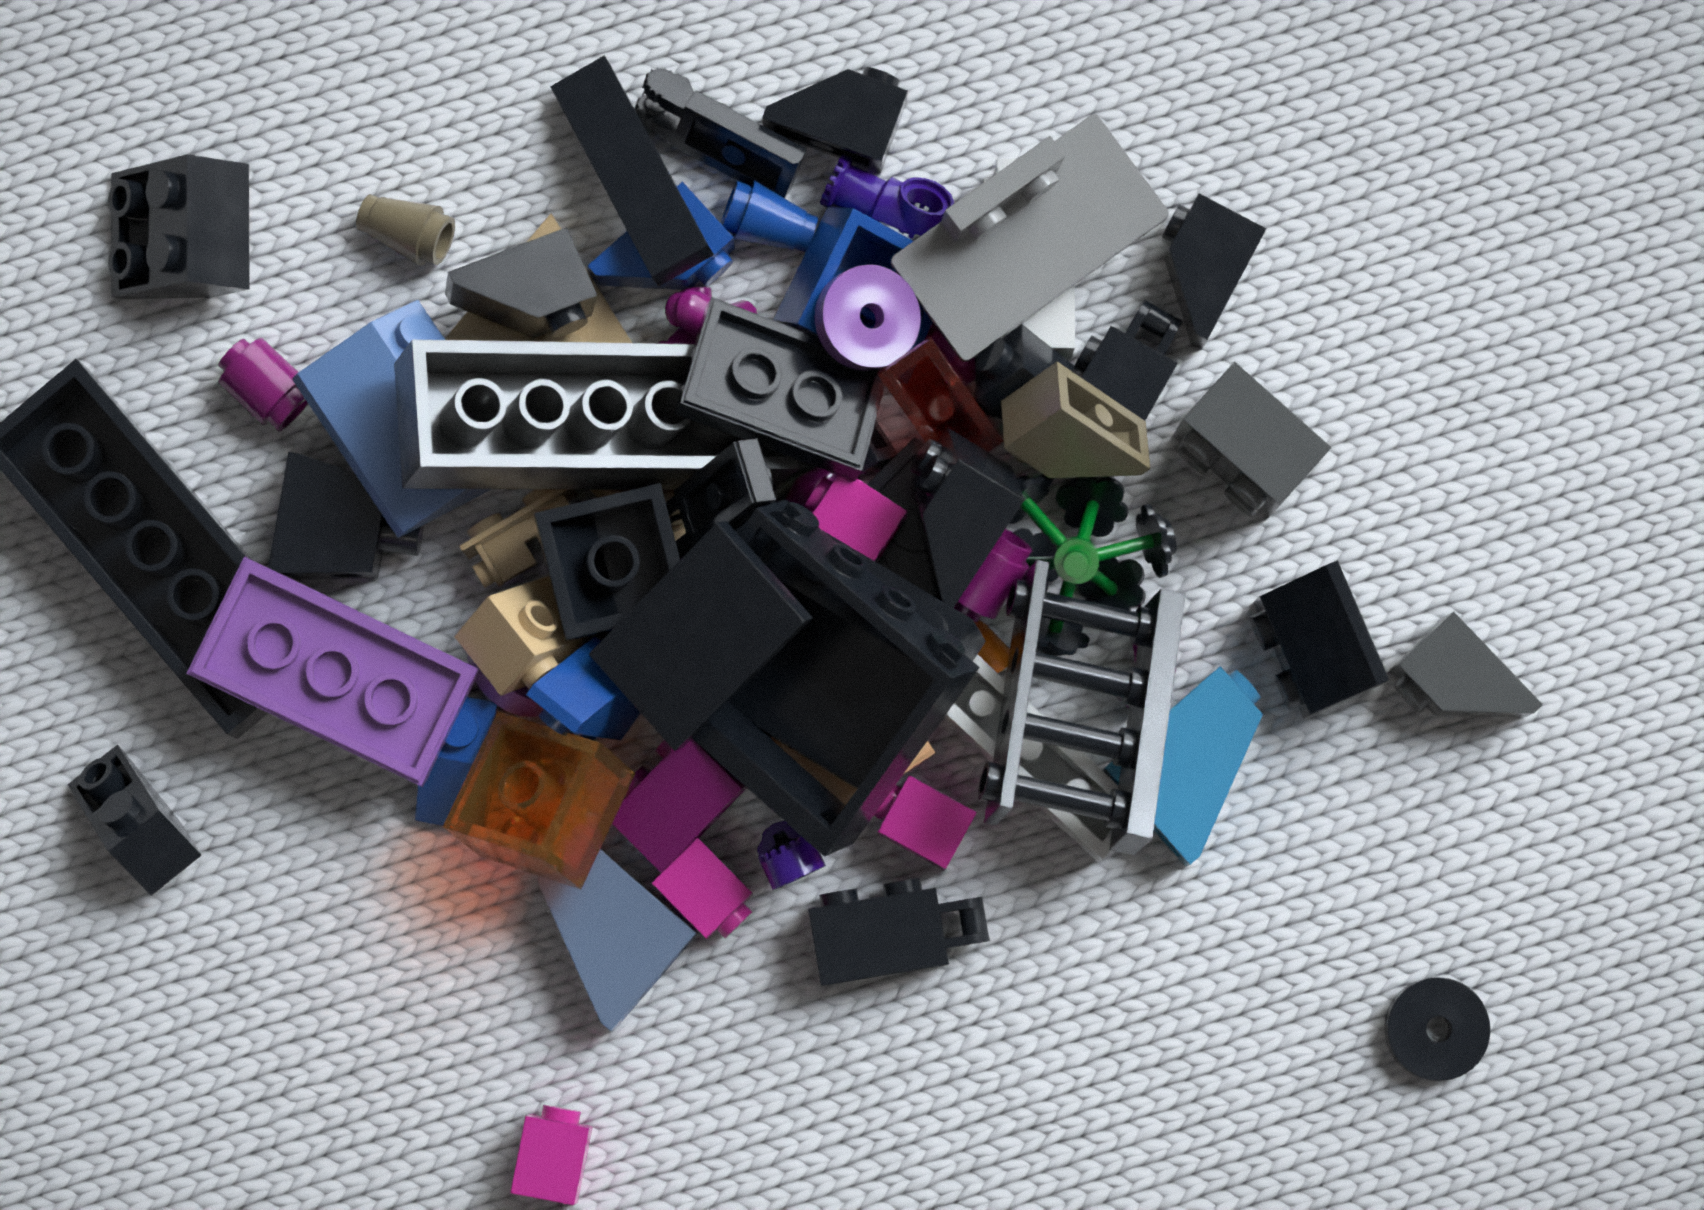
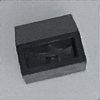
M186 154L111 173V189L108 198L111 211V252L108 261L111 274V298H212L250 290L249 164Z

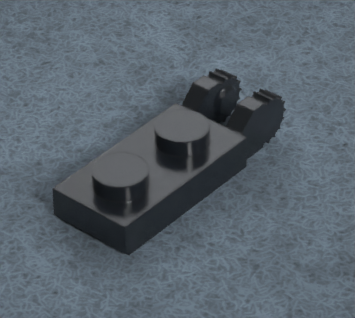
M657 67L656 70L651 69L650 73L646 74L642 86L644 88L642 97L638 98L635 110L644 127H649L651 132L672 142L671 146L727 176L751 185L753 180L783 198H786L807 152L806 148L789 140L784 135L774 132L732 110L726 104L717 102L697 90L693 91L689 79L678 73L673 74L672 70L669 71L665 67L664 69Z
M757 439L733 442L674 490L675 496L666 502L671 526L684 524L686 531L684 535L675 541L680 560L716 523L726 520L736 531L750 519L756 508L769 505L776 500L772 488V474L768 465L764 462Z

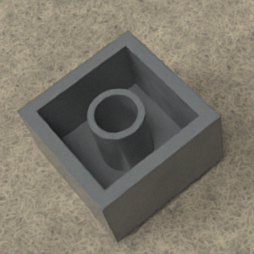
M1235 361L1187 413L1173 434L1181 443L1176 449L1177 453L1192 468L1203 475L1211 469L1229 485L1224 494L1237 508L1250 517H1253L1258 511L1266 519L1275 512L1332 448Z

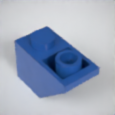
M594 636L534 683L526 694L543 708L539 718L547 726L564 737L571 738L573 734H579L592 742L597 737L621 741L640 715L638 709L589 655L604 638Z

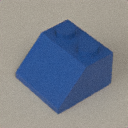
M827 207L773 320L818 337L815 326V309L818 298L828 282L837 275L861 265H878L896 272L891 266L892 257L911 244L913 240L854 208ZM920 304L921 322L917 339L903 358L890 364L888 375L900 380L906 379L933 323ZM862 307L860 320L864 326L873 329L876 322L875 315L869 308Z

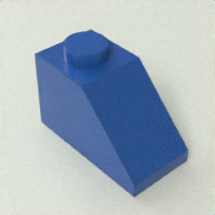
M682 181L677 187L714 253L712 257L658 287L626 231L588 265L591 277L599 286L684 290L692 288L699 280L705 286H708L732 265L733 260L729 254L735 249L734 237Z
M466 698L424 786L418 785L415 821L479 833L503 708L491 701Z

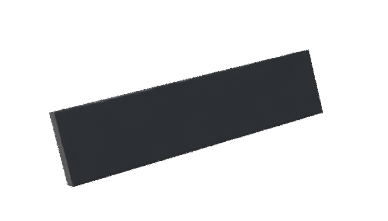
M605 55L550 86L657 286L663 285L712 257L714 253Z

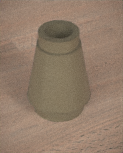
M369 194L365 197L358 210L356 228L419 266L424 265L426 262L439 265L451 247L455 233V219L445 215L441 206L377 197Z

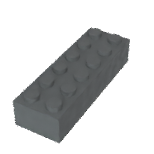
M412 339L394 363L402 489L633 490L661 483L662 490H675L733 442L744 439L674 414L694 344ZM760 446L764 462L768 465L772 474V488L776 490L799 469L798 460Z

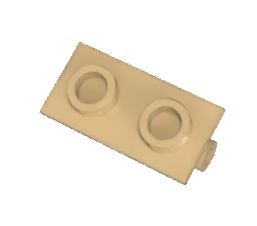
M534 489L522 499L526 507L503 519L500 513L493 514L481 520L467 531L470 540L459 546L469 560L478 554L481 556L482 561L473 565L472 568L484 588L495 582L501 587L509 580L537 564L526 545L527 542L536 537L540 542L533 514L569 505L568 501L578 496L575 489Z

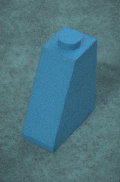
M1221 666L1218 667L1177 703L1169 713L1153 831L1185 867L1191 865L1200 857L1263 716V713L1255 706V703L1261 699L1260 694L1236 669L1228 675ZM1112 761L1102 771L1118 785L1121 767L1113 765Z

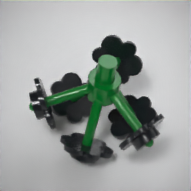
M1044 474L1039 475L1035 479L1029 478L1027 475L1017 478L1025 500L1010 521V524H1015L1028 515L1042 531L1033 535L1029 529L1018 528L1013 533L1032 548V552L1026 560L1029 569L1036 560L1049 562L1046 592L1048 590V582H1053L1060 576L1063 582L1059 595L1073 597L1077 584L1078 591L1086 598V601L1131 611V608L1141 606L1146 599V593L1140 587L1145 576L1144 569L1136 560L1125 559L1119 562L1116 557L1143 551L1146 562L1151 563L1153 571L1158 578L1168 575V564L1171 563L1172 555L1177 550L1176 537L1168 519L1162 518L1159 513H1155L1151 504L1142 505L1141 514L1136 516V528L1139 537L1096 548L1090 541L1091 535L1095 537L1109 535L1114 528L1115 522H1123L1128 516L1129 509L1122 502L1125 493L1124 487L1118 480L1110 477L1097 480L1096 477H1077L1075 483H1066L1059 487L1056 493V502L1061 509L1066 511L1064 521L1072 528H1079L1076 537L1066 539L1036 505L1049 493L1047 488L1052 484L1054 478H1049ZM1041 617L1036 649L1053 656L1074 655L1078 648L1088 647L1090 638L1085 633H1082L1083 626Z

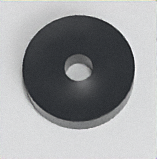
M1425 978L1406 986L1391 1002L1385 1018V1039L1393 1058L1407 1072L1427 1080H1451L1468 1073L1484 1056L1490 1040V1020L1482 1000L1468 986L1449 978ZM1436 1016L1443 1018L1448 1025L1447 1036L1438 1042L1430 1039L1426 1031L1427 1023Z

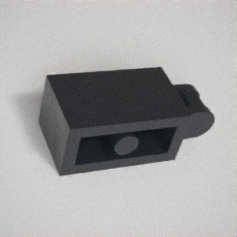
M1144 299L1126 333L1110 326L1103 340L1091 335L1077 359L1074 369L1083 374L1082 379L1146 421L1178 364L1176 361L1165 356V353L1182 325L1183 320ZM1140 327L1162 338L1156 350L1134 339Z
M920 878L882 884L883 897L859 900L857 888L820 894L821 907L808 909L821 986L949 965L947 948L990 941L983 897L939 904L936 888L922 890ZM959 911L963 936L945 939L940 914Z

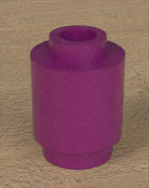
M244 338L239 340L225 353L218 363V366L224 371L219 378L218 384L261 425L270 423L280 432L289 426L309 405L292 380L298 371L263 338H258L251 344Z
M1005 529L954 606V609L973 619L974 622H978L982 616L996 619L1007 602L1013 580L1015 578L1022 579L1029 569L1026 560L1031 554L1032 548L1019 536Z

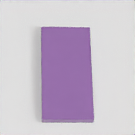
M244 557L186 674L423 787L480 670Z

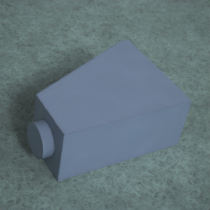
M579 831L572 840L561 834L538 860L537 863L545 871L539 876L537 882L601 1024L609 1031H614L698 934L583 833Z

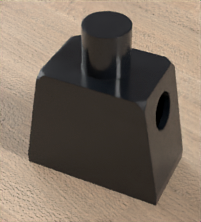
M288 452L268 568L290 579L378 578L383 551L412 556L419 555L424 525L397 538L354 472L299 453Z

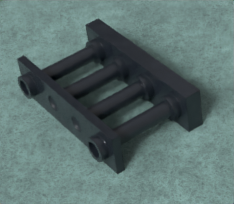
M1036 560L1022 579L1015 578L1013 580L1007 599L1006 615L1015 619L993 762L987 761L985 763L979 782L978 798L979 800L987 801L984 823L997 825L1013 808V802L1019 801L1104 820V826L1112 828L1109 850L1135 855L1153 837L1186 593L1161 588L1144 607L1139 606L1136 611H1130L1046 592L1049 562ZM1041 617L1130 637V643L1138 645L1135 667L1130 666L1128 671L1125 672L1036 652ZM1032 678L1121 697L1122 704L1129 706L1126 728L1122 727L1117 733L1027 713ZM1023 739L1113 758V765L1121 767L1118 789H1112L1110 794L1019 775L1018 769Z

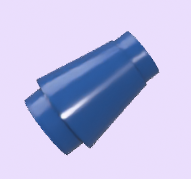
M753 180L751 185L736 181L721 219V224L728 232L733 233L734 240L791 250L796 249L802 252H806L810 245L818 222L817 216L807 213L806 210Z

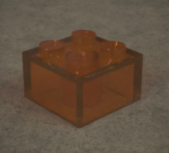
M498 711L446 818L443 828L480 857L581 890L636 773L600 742L567 732L559 734L548 726Z

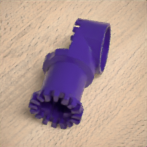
M842 154L833 170L835 176L831 175L829 178L832 184L827 183L820 200V205L826 208L833 205L842 208H854L880 223H885L898 229L902 234H909L908 237L912 239L915 234L920 237L939 224L945 210L954 204L950 192L936 181L920 177L909 178L904 182L891 177L885 181L852 165V158ZM915 203H919V208L922 209L927 206L929 208L928 212L915 207Z
M785 821L773 823L764 830L757 852L759 862L772 890L783 887L826 866L820 852ZM781 833H786L790 840L789 845H782L779 847L780 849L775 850L776 842L774 837Z

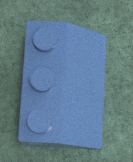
M419 300L371 321L298 372L292 379L397 538L491 490L402 489L394 363L412 339L445 340Z

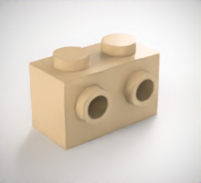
M546 576L487 596L454 637L500 696L526 686L530 690L534 683L594 636L565 641L550 578ZM607 634L598 635L596 637L605 638Z

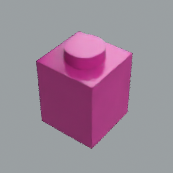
M840 475L836 477L834 482L824 476L804 506L817 517L819 521L818 527L875 562L879 561L907 518V511L867 484L859 479L854 481Z
M909 775L903 787L895 785L874 817L883 821L878 830V835L945 871L977 812Z
M699 838L652 882L706 939H709L716 931L726 939L752 913L744 903L753 893Z
M543 1105L541 1116L533 1114L525 1116L510 1193L569 1205H576L578 1203L593 1126L579 1124L580 1111Z

